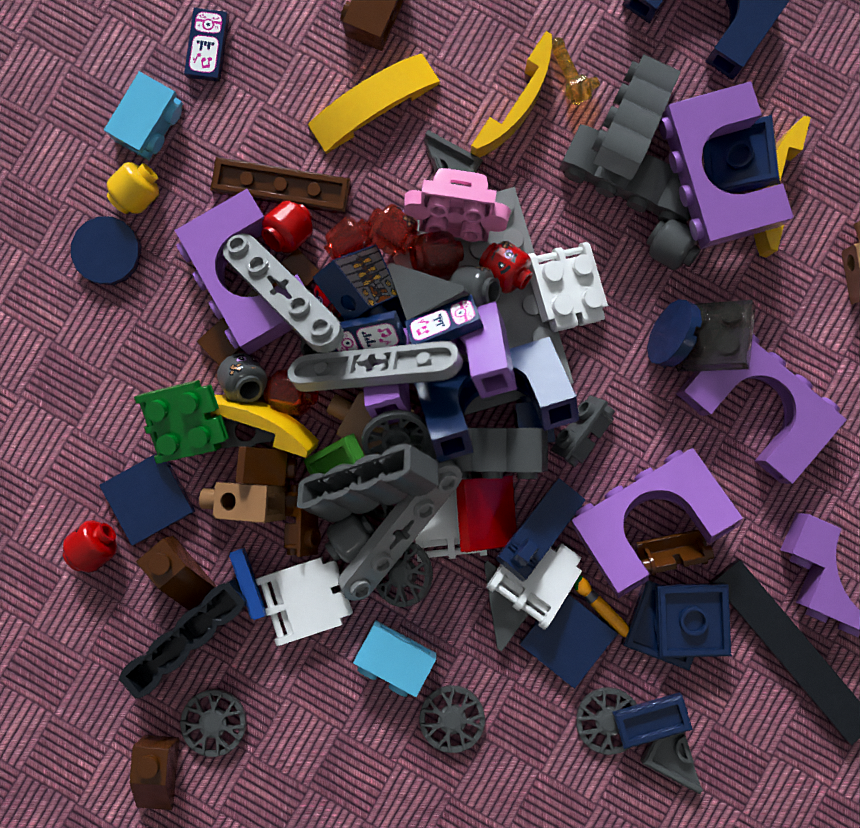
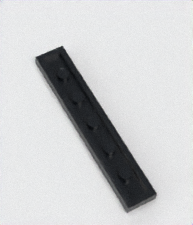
M735 559L716 575L711 582L729 585V604L842 738L852 746L860 739V701L740 559Z

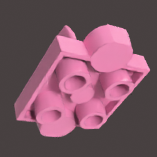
M447 168L439 169L433 181L424 180L422 191L412 190L405 193L404 214L407 217L409 215L413 219L420 220L419 232H433L432 236H452L469 242H487L489 231L500 232L506 230L511 209L504 204L495 202L496 191L488 190L489 186L485 175ZM450 183L469 185V186H471V187L462 186V185H455V184H450Z

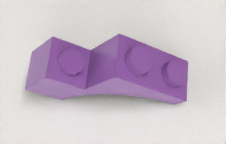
M796 513L780 551L791 555L789 562L809 570L796 603L807 607L806 615L824 623L827 622L828 617L840 622L837 629L859 638L860 610L846 594L837 570L836 550L841 528L812 515Z

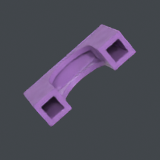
M751 81L668 104L659 122L660 134L664 140H668L671 150L669 153L670 167L673 173H678L681 183L679 187L681 202L684 207L688 206L692 219L689 222L690 232L695 241L698 240L700 249L778 228L794 218L783 183L746 194H730L714 186L707 178L702 166V151L707 141L718 136L750 128L762 115Z
M245 189L179 227L175 232L181 241L176 244L180 254L187 263L192 261L197 269L192 273L201 290L208 289L213 298L208 301L212 311L219 320L224 318L229 326L224 332L235 349L241 347L250 355L293 329L259 295L242 297L229 292L226 287L224 274L228 261L223 255L224 245L235 235L245 233L257 238L261 235L264 215L249 190ZM295 275L294 277L305 287L299 276ZM279 286L274 287L277 293H281L287 299H291L286 289L284 290Z
M496 301L477 307L484 325L483 328L448 341L455 344L460 354L468 357L471 378L481 399L517 389L506 327ZM403 328L405 335L407 337L406 345H410L411 342L409 339L407 329ZM409 383L364 387L365 408L371 418L392 410L411 412ZM399 419L388 420V424L399 422Z
M734 329L726 334L678 390L676 395L701 416L712 414L731 390L744 379H757L769 384L775 389L782 400L784 419L777 435L755 459V462L778 482L793 484L847 419L839 413L840 408L836 403L826 397L821 398L812 390L813 385L810 381L801 375H794L785 367L786 362L774 352L768 353L759 345V339L752 332L746 329Z
M693 448L684 453L682 450L672 453L664 460L665 464L656 470L648 468L634 478L636 482L626 488H623L622 485L613 488L604 496V501L595 506L592 503L583 506L576 511V517L572 519L573 529L618 599L649 580L648 571L629 544L624 532L625 520L637 505L654 499L667 500L679 505L692 519L708 544L738 528L742 522L743 517Z

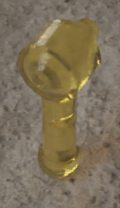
M560 37L552 39L551 53L554 54L566 79L565 93L567 98L573 105L591 99L593 91L600 86L599 79L597 77L588 78L583 74L579 75L565 47L564 40Z

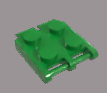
M200 380L134 396L135 403H140L147 424L144 426L146 434L150 433L157 453L154 456L156 463L213 452L221 447V442L229 439L222 415L211 417L210 412L219 409L212 384L201 386Z

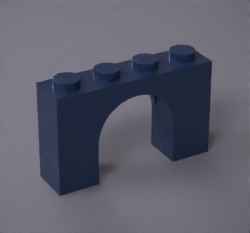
M624 0L622 6L650 24L666 0ZM725 0L730 14L729 25L705 62L731 80H734L789 0Z
M550 337L510 348L517 386L516 391L523 393L532 401L544 431L579 421L577 396ZM469 361L463 362L459 372L449 379L415 383L438 463L474 452L464 414L468 405L479 396V393L471 378Z

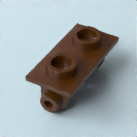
M288 485V492H285V516L296 517V523H285L284 548H287V555H297V557L318 554V546L321 540V534L318 529L319 517L297 507L298 485Z
M698 529L636 542L637 555L648 573L652 576L659 572L677 569L678 564H683L684 567L701 563L704 565L708 564V560L714 559L711 545H707L705 538Z

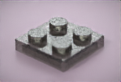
M753 300L697 303L696 305L701 311L702 324L700 328L696 326L693 334L697 336L695 346L689 355L680 364L675 366L677 371L749 369L755 316Z

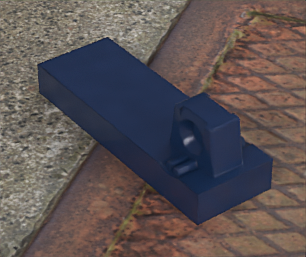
M558 478L495 559L522 582L527 580L574 517L576 511L585 502V499Z

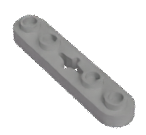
M241 233L228 240L223 247V255L229 265L313 350L327 353L338 348L343 341L344 331L337 318L253 236ZM276 282L279 287L284 290L286 289L291 299H287L281 293H277L272 284Z
M441 341L304 355L290 365L288 377L297 390L310 392L445 380L456 375L463 363L455 344Z
M452 459L438 463V486L425 495L416 497L408 495L398 502L358 555L345 568L338 581L345 598L356 601L368 597L461 482L462 473Z

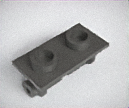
M590 395L587 400L578 406L579 421L570 423L567 428H564L557 435L555 444L550 451L565 458L564 460L573 467H576L578 463L583 464L596 445L587 436L591 432L600 439L611 422H613L614 418L612 416L616 411L608 406L607 401Z

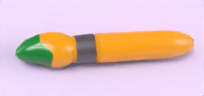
M579 575L573 585L576 592L584 596L585 600L614 631L626 637L629 632L627 623L591 588L588 580Z

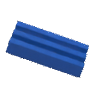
M242 548L231 552L229 557L241 592L247 599L246 606L250 618L256 620L266 616V607L257 586L246 549Z

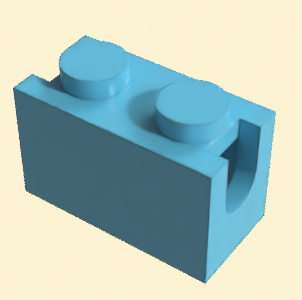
M139 71L104 128V131L115 142L149 161L153 154H157L161 150L165 141L164 135L170 125H174L179 120L183 103L176 98L177 94L175 91Z
M375 620L353 664L359 666L358 672L372 680H376L379 677L390 683L388 687L393 692L403 697H407L408 694L417 697L436 661V652Z

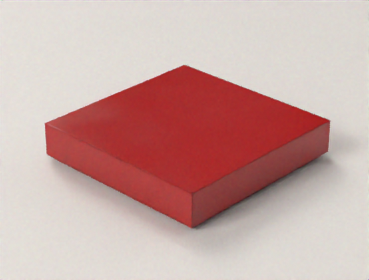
M513 475L503 476V478L462 479L456 488L461 552H475L504 547L517 531Z

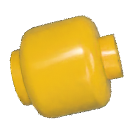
M126 162L107 180V198L120 212L124 214L129 212L139 214L159 196V188L155 182L158 176L144 163L139 166L132 162Z

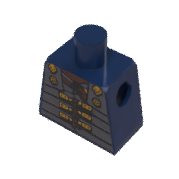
M376 244L332 260L312 277L345 321L386 313L388 311L385 306L398 297L388 267Z

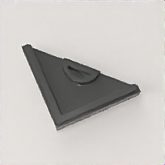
M429 130L425 133L424 143L435 174L439 169L445 168L477 173L482 164V159ZM450 183V184H455V185L469 186V185H463V184Z
M390 263L387 265L406 320L469 295L468 289L462 285L398 264Z
M486 560L484 568L488 585L498 567ZM488 590L496 646L502 652L528 616V613L522 609L517 611L512 607L513 602L496 590L493 592Z
M684 733L648 743L640 759L642 764L698 794L702 793L703 789L700 785Z

